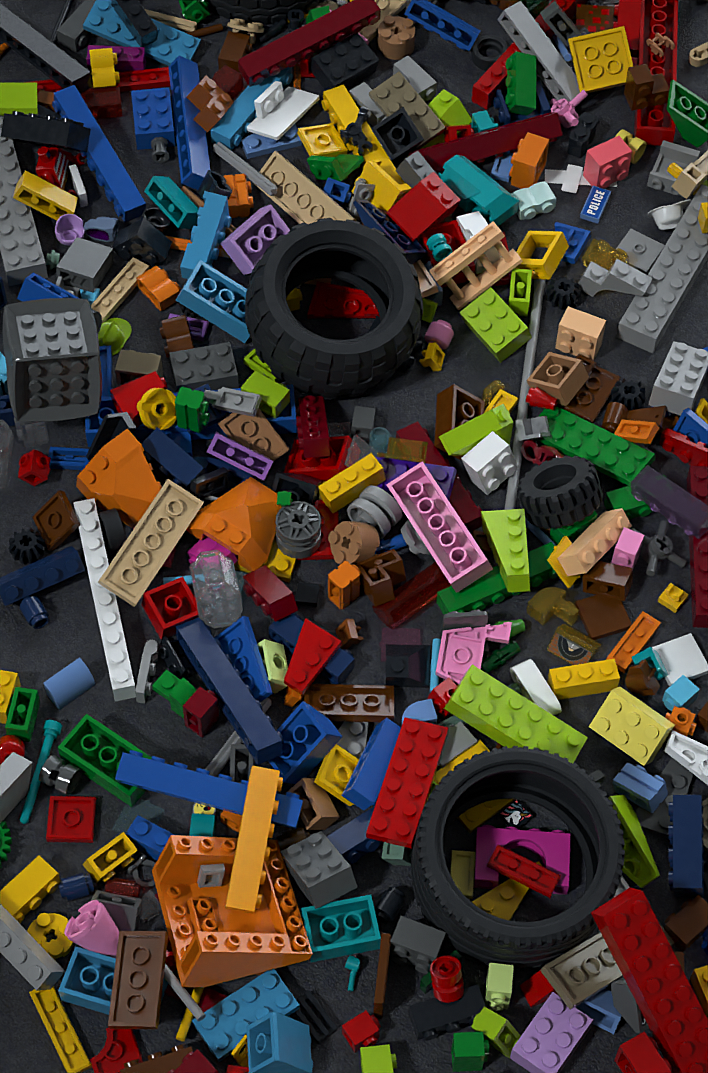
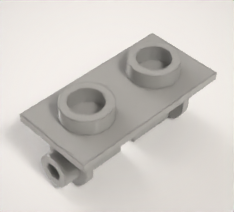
M359 178L355 182L354 197H352L350 205L347 207L348 213L356 220H361L353 202L355 200H368L370 202L375 188V184H366V180L363 178Z

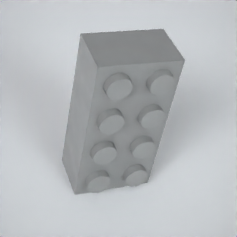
M674 341L655 381L648 405L653 407L666 406V411L680 416L683 410L687 408L692 410L708 372V352L704 349H697L685 343Z

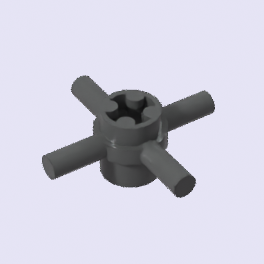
M664 520L660 522L657 535L650 538L644 535L642 543L644 545L641 547L640 553L643 560L649 563L646 571L649 576L655 575L658 561H662L665 558L681 568L686 564V560L671 552L673 549L672 541L666 536L669 523Z

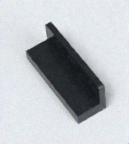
M127 412L105 415L86 455L87 460H91L104 445L124 430L128 429L134 434L137 427Z

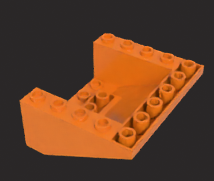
M170 835L152 869V874L182 987H207L299 963L311 958L313 954L288 872L280 853L278 840H267L266 847H270L268 862L264 861L262 870L266 871L264 885L259 884L258 894H262L260 908H255L252 914L225 909L238 838ZM224 864L225 873L222 886L199 888L197 880L201 865Z

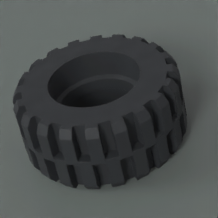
M579 456L556 457L551 461L542 462L539 466L536 465L530 472L524 474L517 488V494L521 506L525 510L527 520L536 527H544L545 529L554 527L558 529L562 528V526H571L577 521L584 520L586 516L592 515L594 510L598 509L603 499V489L595 466L589 460Z

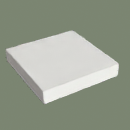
M691 633L652 647L658 652L667 670L668 675L665 676L669 687L682 675L692 680L708 674V663Z

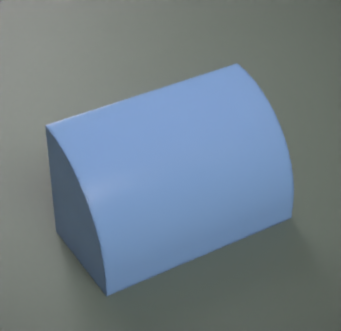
M79 657L43 684L46 695L60 710L93 687L95 681L91 672Z
M606 988L576 1006L577 1009L593 1019L592 1024L612 1034L615 1033L622 1018L613 1005L611 991Z

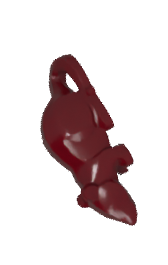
M531 439L526 440L521 447L522 455L527 460L533 461V464L541 465L544 461L548 462L556 457H564L556 448L546 445L538 446ZM528 447H532L535 458L528 454Z

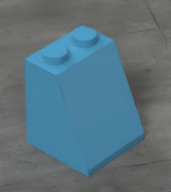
M272 1011L246 1026L249 1073H312L313 1061L311 1059L309 1025Z

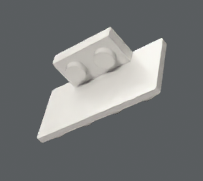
M275 81L254 101L257 117L247 126V131L279 140L319 100V95L293 87H287L283 91L282 82Z

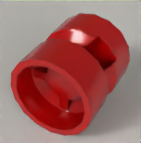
M452 956L436 958L430 965L433 994L441 1002L457 1001L464 994L461 963Z

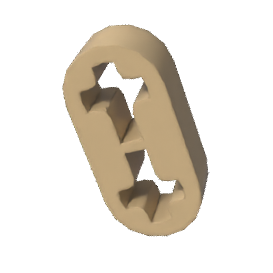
M708 42L690 51L688 61L692 66L700 67L708 63Z

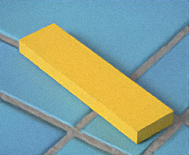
M54 986L50 990L36 991L34 989L30 991L29 994L67 1073H82L92 1068Z

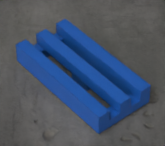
M50 447L48 456L51 458L50 468L83 470L91 460H87L86 457L74 456H86L89 449Z

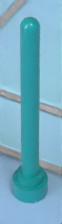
M46 720L43 727L45 739L20 817L22 824L29 822L41 783L39 781L41 768L49 757L54 739L60 735L63 727L61 723L54 720Z

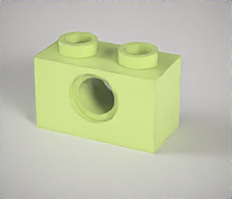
M264 639L257 645L272 692L278 693L287 687L284 684V678L288 670L284 645Z
M489 963L484 1000L486 1007H489V1009L494 1011L508 1009L512 993L514 965Z

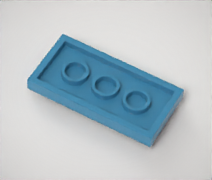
M275 969L264 972L205 1011L206 1017L202 1021L198 1022L194 1018L192 1023L217 1061L220 1062L231 1055L245 1034L247 1035L246 1026L272 1011L288 1017L300 1009V1005Z

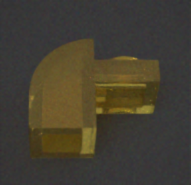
M548 587L537 592L528 602L526 613L543 626L553 614L572 626L577 621L579 610L572 602L565 600V590Z

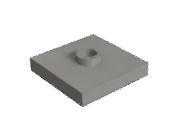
M630 229L612 253L611 259L614 261L619 259L647 275L665 245Z

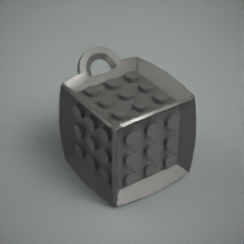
M48 298L14 303L4 307L3 345L7 366V385L12 411L17 421H60L99 413L102 396V371L98 334L102 325V316L91 308L87 299Z

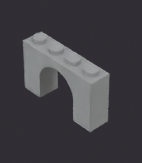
M406 56L394 64L393 75L400 71L425 102L436 96L437 82L412 58ZM363 82L351 89L349 94L359 110L362 106L369 109L367 121L374 127L387 117L369 97V92L372 89Z

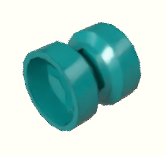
M441 233L431 236L426 243L429 250L433 251L432 255L437 262H441L453 252L450 245L446 244L447 239L444 234Z

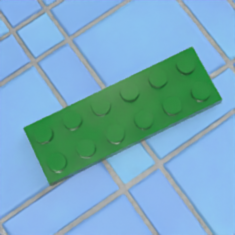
M556 406L554 411L544 409L538 416H547L550 436L535 440L554 447L567 456L585 458L593 463L597 471L630 487H633L655 460L654 453Z

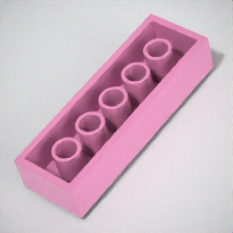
M423 461L386 484L456 593L493 570L482 550Z

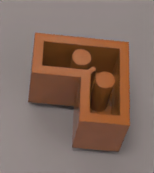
M207 75L186 97L200 110L193 120L207 133L234 103L230 96L219 88Z

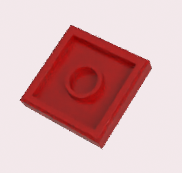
M50 796L46 834L47 842L93 843L96 797Z

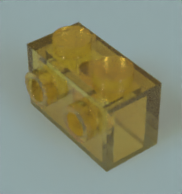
M593 239L582 257V262L587 267L592 261L609 271L616 259L629 264V256L620 248L616 250L610 247V244L600 239L598 241Z

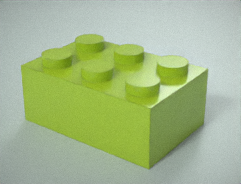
M491 287L459 312L464 323L500 363L532 338L528 327Z

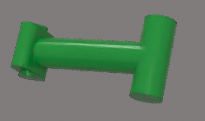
M287 491L278 492L276 505L282 507L290 506L291 502H293L291 498L292 493Z

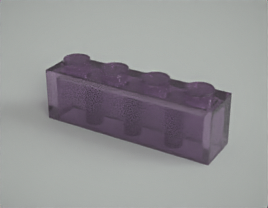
M647 465L631 481V494L635 499L648 504L654 512L664 515L670 523H676L688 535H693L700 539L708 530V505Z

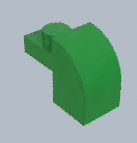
M165 670L152 685V689L170 701L171 710L184 718L183 705L195 693V687L186 679L182 678L181 680L168 670Z

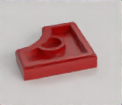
M109 1027L106 1028L107 1039L104 1048L98 1055L90 1059L94 1073H121L120 1070L125 1068L124 1063L138 1059L139 1063L143 1062L133 1030L110 1029Z

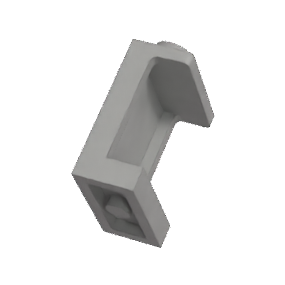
M663 140L659 156L653 170L649 174L647 186L683 197L671 187L676 178L667 172V168L674 162L684 170L691 162L693 163L699 159L700 151Z

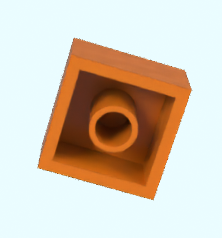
M527 132L525 138L520 140L518 152H514L511 158L513 166L509 176L511 177L512 186L521 189L529 188L538 182L546 166L549 139Z

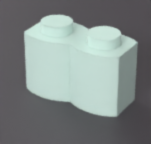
M546 181L512 193L520 201L519 210L516 212L520 220L532 219L538 213H549L556 206V197Z

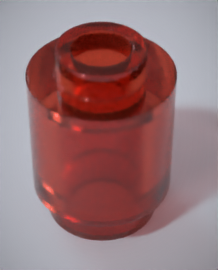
M113 878V880H107L105 892L139 898L140 886H137L135 880Z

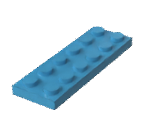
M96 0L83 24V29L124 47H140L112 7L111 0ZM151 18L158 28V36L155 42L145 46V55L167 66H170L178 56L192 61L201 44V39Z

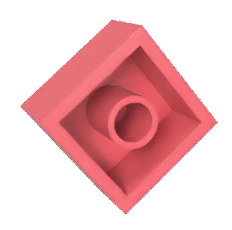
M620 136L587 150L583 176L591 186L607 188L616 181L624 180L628 176L632 150Z

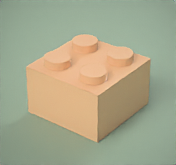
M567 307L559 323L555 348L563 353L575 356L581 354L594 361L602 345L606 320Z

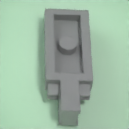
M225 387L218 389L217 392L205 390L204 392L205 400L212 404L213 408L255 417L262 400L259 394Z

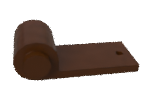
M611 402L607 405L601 427L614 434L623 419L656 422L658 427L662 428L667 407L658 406L628 410L621 403Z

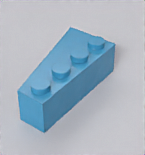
M204 191L202 197L204 199V207H199L197 226L193 225L191 231L192 243L187 244L180 266L182 278L188 279L200 260L213 267V260H217L219 245L225 240L224 232L226 228L230 227L232 217L229 216L227 196Z

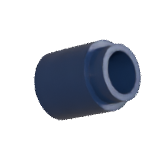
M28 596L22 600L19 609L28 624L33 626L34 629L46 626L49 622V614L40 599L36 596Z
M79 873L63 878V884L58 885L61 897H67L68 902L88 896L90 892L95 891L90 873Z

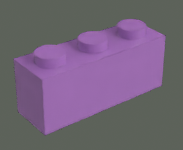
M216 432L207 450V453L262 480L265 479L273 463L272 459Z

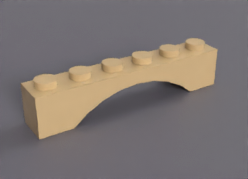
M708 150L693 163L691 162L671 186L686 199L708 179Z

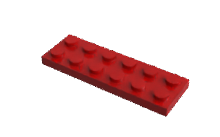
M404 718L366 832V838L412 849L421 813L429 796L449 733V727Z

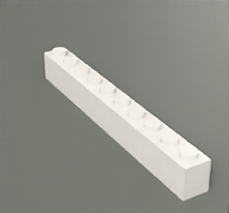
M95 498L73 502L75 514L80 523L78 528L114 700L116 702L135 698V683L116 595L98 583L108 568L109 563Z

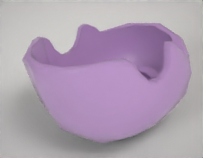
M75 214L62 215L56 221L55 235L61 244L71 246L76 237L84 238L83 220Z

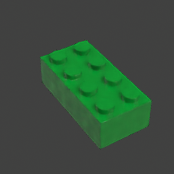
M88 714L80 720L58 746L61 759L65 760L67 764L70 763L82 769L83 775L130 807H133L146 791L142 788L119 783L115 780L123 752L129 754V750L142 753L143 758L151 759L152 757Z

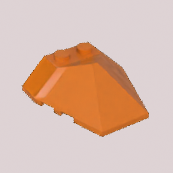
M126 429L104 445L77 476L76 487L87 499L95 498L96 506L103 511L116 508L121 522L131 528H135L162 486L153 475V467L151 463L148 464L143 454L145 450L142 444Z
M249 477L199 510L186 531L201 541L206 536L239 556L238 564L252 572L262 567L268 560L276 533V515L282 506L276 505V492L254 478Z

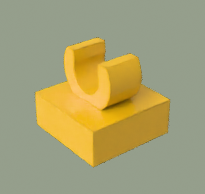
M436 342L429 343L427 349L422 351L425 358L420 359L419 362L423 367L430 366L433 371H441L445 353Z
M670 583L659 596L658 602L676 613L687 600L689 594Z

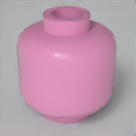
M443 320L432 322L425 334V341L428 344L436 342L441 350L447 349L454 336L452 325Z

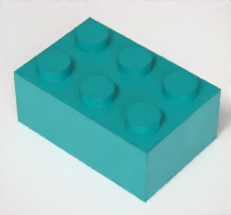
M371 895L330 902L317 909L314 906L301 908L302 921L313 953L310 962L380 949L381 936Z

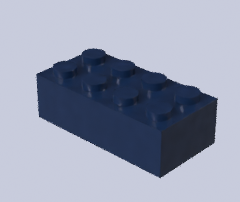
M673 795V802H669L668 806L670 822H673V825H669L670 845H673V848H669L670 868H673V871H669L670 891H674L675 898H695L698 894L704 898L702 795Z

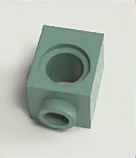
M384 842L382 859L392 865L411 866V848Z

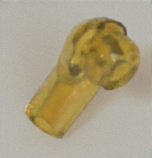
M494 380L483 389L482 400L485 401V407H488L495 392L498 393L500 389L505 390V385L500 380Z

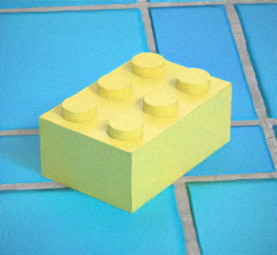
M619 686L611 690L589 725V728L645 766L654 760L675 724Z

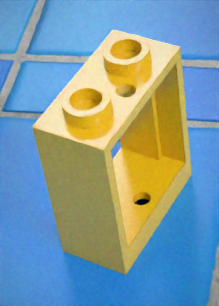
M528 231L516 251L523 260L516 269L532 270L531 279L550 280L569 247L563 232ZM536 247L548 248L543 259H530Z

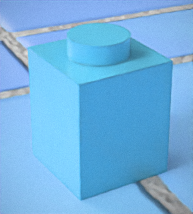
M682 675L665 690L662 701L670 711L673 710L674 706L687 708L697 699L700 689L686 676Z

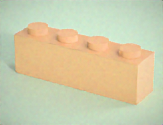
M623 508L603 512L558 557L567 576L587 573L619 540L623 528L630 529L632 527Z

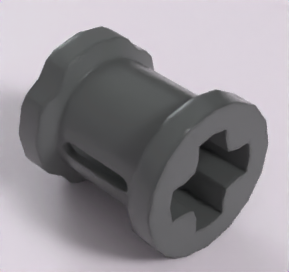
M163 137L154 138L151 141V147L153 148L152 159L156 163H164L169 159V153L167 152L168 141Z

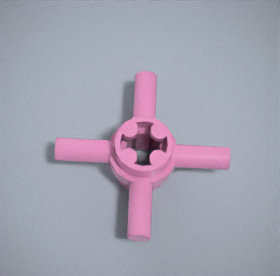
M584 90L570 102L564 98L558 101L554 98L550 100L551 112L558 113L559 121L564 128H570L578 124L579 115L575 111V107L588 96Z

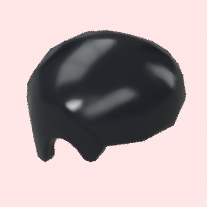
M152 207L145 209L141 216V219L145 218L162 234L170 226L171 220L160 208Z

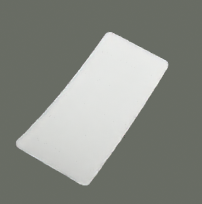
M568 164L561 188L562 191L577 192L583 167Z

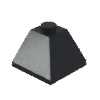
M277 472L272 490L276 493L282 491L291 492L293 502H307L314 506L320 493L318 486L323 481L304 474Z
M386 644L385 685L430 688V645Z

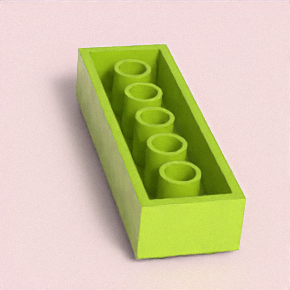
M473 664L462 677L444 708L504 747L512 748L513 746L523 748V746H528V749H534L535 747L542 751L548 750L550 754L554 755L556 753L562 758L569 759L568 762L572 764L588 738Z

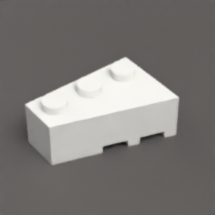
M479 211L456 217L466 242L488 225L486 219L483 218ZM494 245L484 252L492 264L502 257ZM476 258L474 260L475 273L479 274L486 269L479 259Z

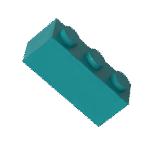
M153 176L144 192L177 228L192 229L193 225L196 226L199 208L170 177Z

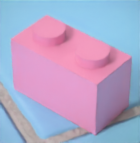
M624 527L615 546L611 564L634 569L639 558L644 535Z

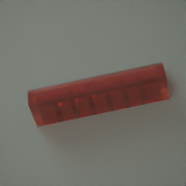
M434 562L393 591L394 600L376 607L373 605L372 608L387 627L395 629L437 599V592L450 587L451 584L438 564Z

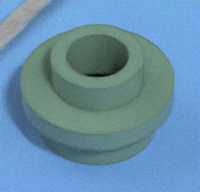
M51 250V254L47 253L46 265H49V270L56 269L59 263L60 253L55 252V250Z

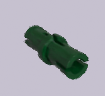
M511 641L500 650H494L491 656L482 661L481 670L488 674L498 666H504L507 660L521 652L519 645L515 641Z

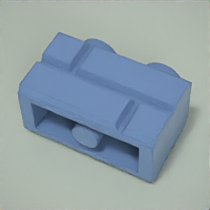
M627 763L612 782L616 793L625 795L628 800L650 813H654L659 804L668 795L664 779L658 775L653 777L648 774L641 765L634 766Z

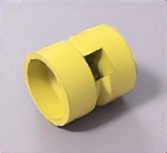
M622 129L615 137L620 136L632 150L630 162L635 164L642 157L647 143L638 137L633 138V134Z

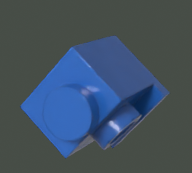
M327 178L323 191L342 208L344 203H349L352 195L349 192V184Z

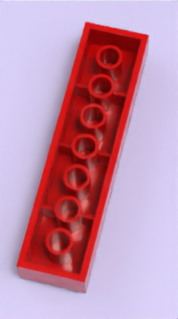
M630 887L592 911L591 914L663 1056L669 1061L672 1073H708V1019L644 892Z

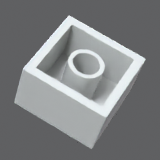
M493 431L461 458L471 482L486 495L496 490L504 480L512 476L518 469L509 444Z

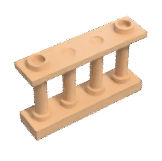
M494 221L429 270L439 286L446 283L453 292V295L449 298L458 310L462 309L523 262L514 249L508 252L500 240L505 235ZM493 245L502 256L494 264L484 254ZM476 258L479 259L486 269L477 277L468 266ZM460 271L470 281L461 289L452 279Z

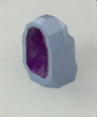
M103 216L97 219H90L85 222V234L95 240L113 242L118 234L119 220Z

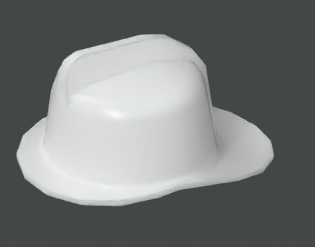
M692 200L661 206L651 210L647 215L654 218L660 230L674 229L683 216V208L687 207Z

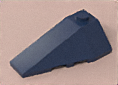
M355 200L353 202L363 225L371 229L380 230L392 243H397L406 253V259L409 264L413 265L426 256L428 252L417 240L412 241L409 237L407 238L399 231L400 227L397 224L385 220L386 215L368 200Z

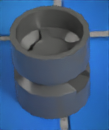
M51 755L41 768L39 781L51 787L55 785L56 790L65 795H70L81 779L82 769L70 763L66 765L65 760L56 755Z

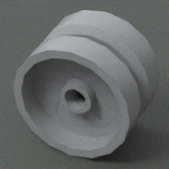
M373 485L367 486L361 492L359 498L355 499L347 509L351 521L367 522V524L374 526L378 532L379 540L383 539L389 533L391 527L395 526L403 516L396 500L385 490Z

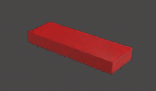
M498 844L487 863V867L551 898L561 879V875Z

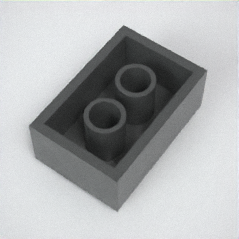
M230 342L169 353L176 392H179L181 387L194 390L207 383L212 390H218L222 387L230 389L239 388L238 373Z
M322 831L312 834L308 838L280 851L288 874L315 909L357 888L351 866Z

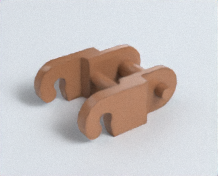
M659 33L655 34L654 39H647L646 41L651 51L655 55L660 53V57L664 56L662 49L659 48L661 45L670 47L672 50L675 48L672 40L667 36L663 37Z

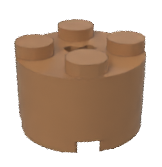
M391 15L384 17V20L378 27V50L383 53L384 57L392 60H400L408 54L411 55L415 47V27L413 21L409 18L393 17Z
M344 521L339 523L328 535L331 552L335 562L338 564L348 561L353 565L377 555L375 551L376 547H379L380 544L379 535L375 527L367 524V522Z

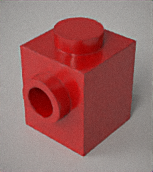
M367 1010L342 1025V1034L356 1053L361 1047H370L377 1043L381 1026L374 1015L370 1016Z

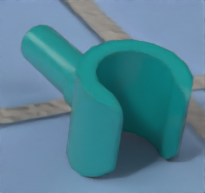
M350 955L346 961L345 968L351 970L348 991H354L355 978L360 969V960Z

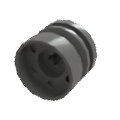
M301 501L291 502L290 506L282 507L276 515L275 522L278 548L284 555L291 558L302 559L311 556L317 551L321 543V517L319 511L313 505Z

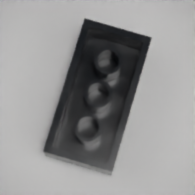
M13 111L12 114L4 113L1 137L22 143L87 152L91 129L83 127L84 123L76 122L72 119H57L52 116L41 117V115L29 113L27 115L22 112Z

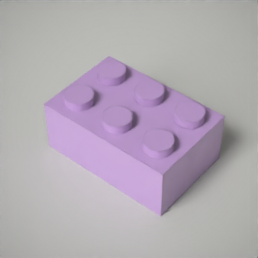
M270 204L260 208L220 244L242 274L246 275L252 273L255 265L261 260L271 243L280 235H287L290 229Z
M552 992L512 1048L510 1059L530 1073H560L590 1030L593 1019L576 1007L570 1010L561 997Z

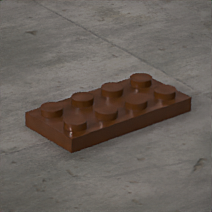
M311 684L304 693V702L326 715L330 721L381 722L388 718L394 722V686Z
M119 931L108 1027L110 1029H158L168 933L166 931Z

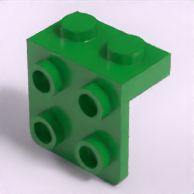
M339 154L336 157L311 155L307 162L316 179L327 181L329 177L342 182L347 179L353 170L358 169L365 159L360 155Z

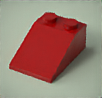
M432 172L405 194L386 214L412 241H415L452 214L460 199L435 172Z
M350 436L329 437L330 456L304 458V451L299 450V440H294L284 473L304 474L322 481H328L356 463L360 451Z

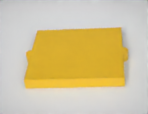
M563 536L558 545L554 546V551L547 561L566 587L571 588L576 579L580 578V574L567 576L558 560V557L572 544L567 536Z

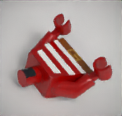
M43 146L37 151L39 158L36 165V173L39 178L65 190L69 166L71 165L69 161H71L72 165L76 164L77 167L85 164L80 160L86 157H82L80 153L73 156L72 153L57 147L48 148ZM74 190L68 191V193L77 196Z

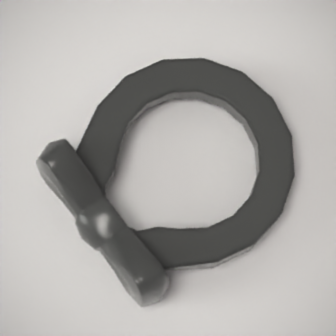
M143 854L127 871L130 875L133 874L134 881L140 887L148 889L156 886L154 880L143 882L138 877L137 869L141 865L154 867L156 864L151 860H147V856Z

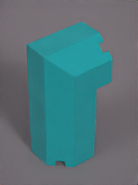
M455 155L443 165L444 172L442 174L438 173L440 179L459 197L460 202L458 205L464 210L465 214L467 212L479 211L483 218L486 219L488 225L494 221L499 226L519 210L520 201L465 156Z

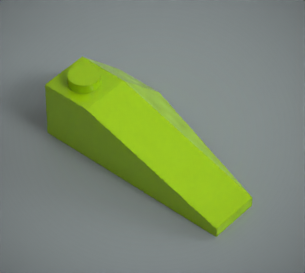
M444 89L428 105L445 126L471 125L472 119L459 98ZM444 132L420 149L437 143H444Z
M502 404L439 436L449 456H464L492 431L510 446L513 420L505 405Z
M625 795L610 796L608 798L613 803V810L617 811L618 819L621 822L620 829L623 830L625 844L623 850H625L622 871L640 888H644L660 876L637 815Z

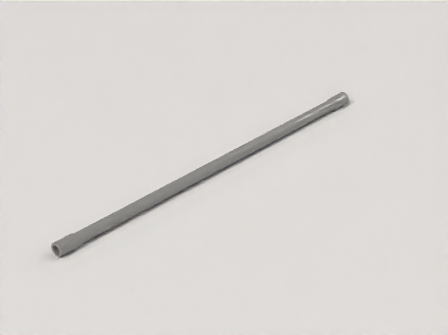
M534 279V293L529 331L532 338L527 341L516 420L527 419L529 403H526V397L530 387L527 379L534 370L546 279ZM515 427L512 453L518 469L508 479L504 510L515 509L522 461L521 447L524 441H519L517 427Z

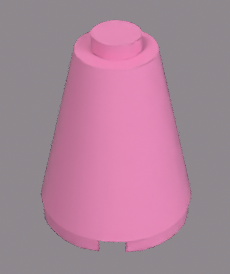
M92 900L78 910L81 914L76 919L73 916L65 927L64 934L70 941L86 950L116 958L119 929L105 906L98 900Z

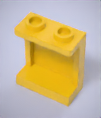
M380 159L369 160L364 164L363 171L355 182L359 178H363L366 180V184H375L370 203L379 209L388 211L412 188L407 183L399 185L380 167L382 163Z

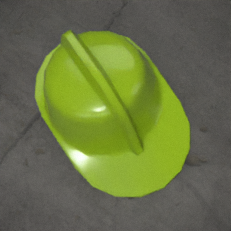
M111 318L102 323L98 334L99 346L111 345L112 356L119 353L132 332L129 322L121 318Z

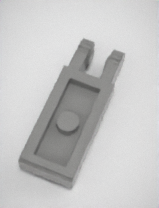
M153 639L147 640L142 654L135 689L136 701L138 703L145 704L146 697L150 696L152 691L150 677L155 675V662L159 658L158 643Z

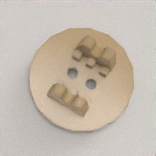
M234 18L230 19V22L227 24L228 27L233 28L232 32L248 31L250 43L252 44L256 42L257 33L264 32L263 24L258 22L245 24V20Z

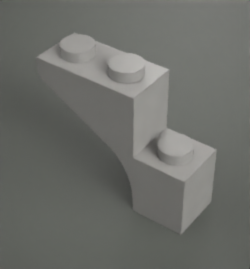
M616 259L609 271L591 261L583 272L578 284L579 290L592 297L601 290H612L643 296L652 278L619 259Z

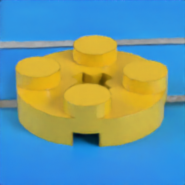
M152 388L137 403L140 419L149 429L155 430L158 427L160 430H166L176 421V397L171 391L163 388ZM157 405H161L159 409L160 414L156 412Z
M41 913L27 930L55 961L57 958L68 955L74 946V942L70 941L64 934L69 920L60 914ZM54 932V935L57 937L56 940L52 939L50 942H46L47 938L45 935Z

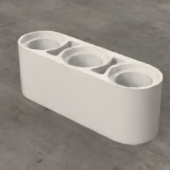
M528 659L510 668L511 677L520 686L523 697L553 716L561 713V705L533 660Z

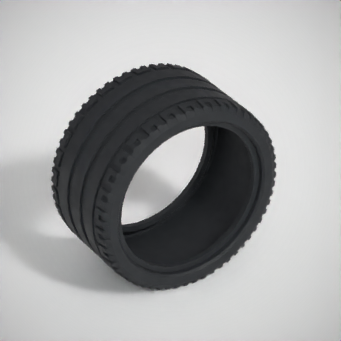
M505 746L500 749L493 748L490 752L486 750L480 754H475L470 760L467 758L462 763L456 765L453 769L454 771L450 770L440 780L439 785H436L423 808L411 855L412 886H414V895L418 906H421L420 910L427 924H431L433 928L446 932V945L454 951L457 950L462 953L464 958L470 959L474 963L480 962L486 967L489 966V963L514 965V971H519L520 968H524V970L540 968L542 964L550 963L589 938L597 927L591 912L613 899L618 889L624 866L625 850L623 848L625 844L617 811L613 810V803L609 800L607 793L601 790L602 786L596 783L592 776H588L586 770L579 768L576 763L568 762L569 759L562 758L559 754L554 753L553 755L548 750L542 751L535 747L534 749H528V746H523V748L518 746L508 748ZM517 799L539 805L560 818L577 839L586 865L584 895L568 910L541 921L516 922L488 914L470 902L451 878L443 853V836L446 830L465 811L487 801Z

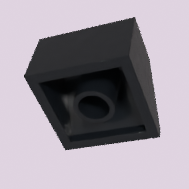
M404 107L371 128L393 164L407 157L409 152L414 151L424 141Z

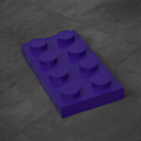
M375 456L384 469L386 479L377 487L385 490L394 498L386 484L410 470L419 462ZM424 463L449 501L457 470L455 467Z

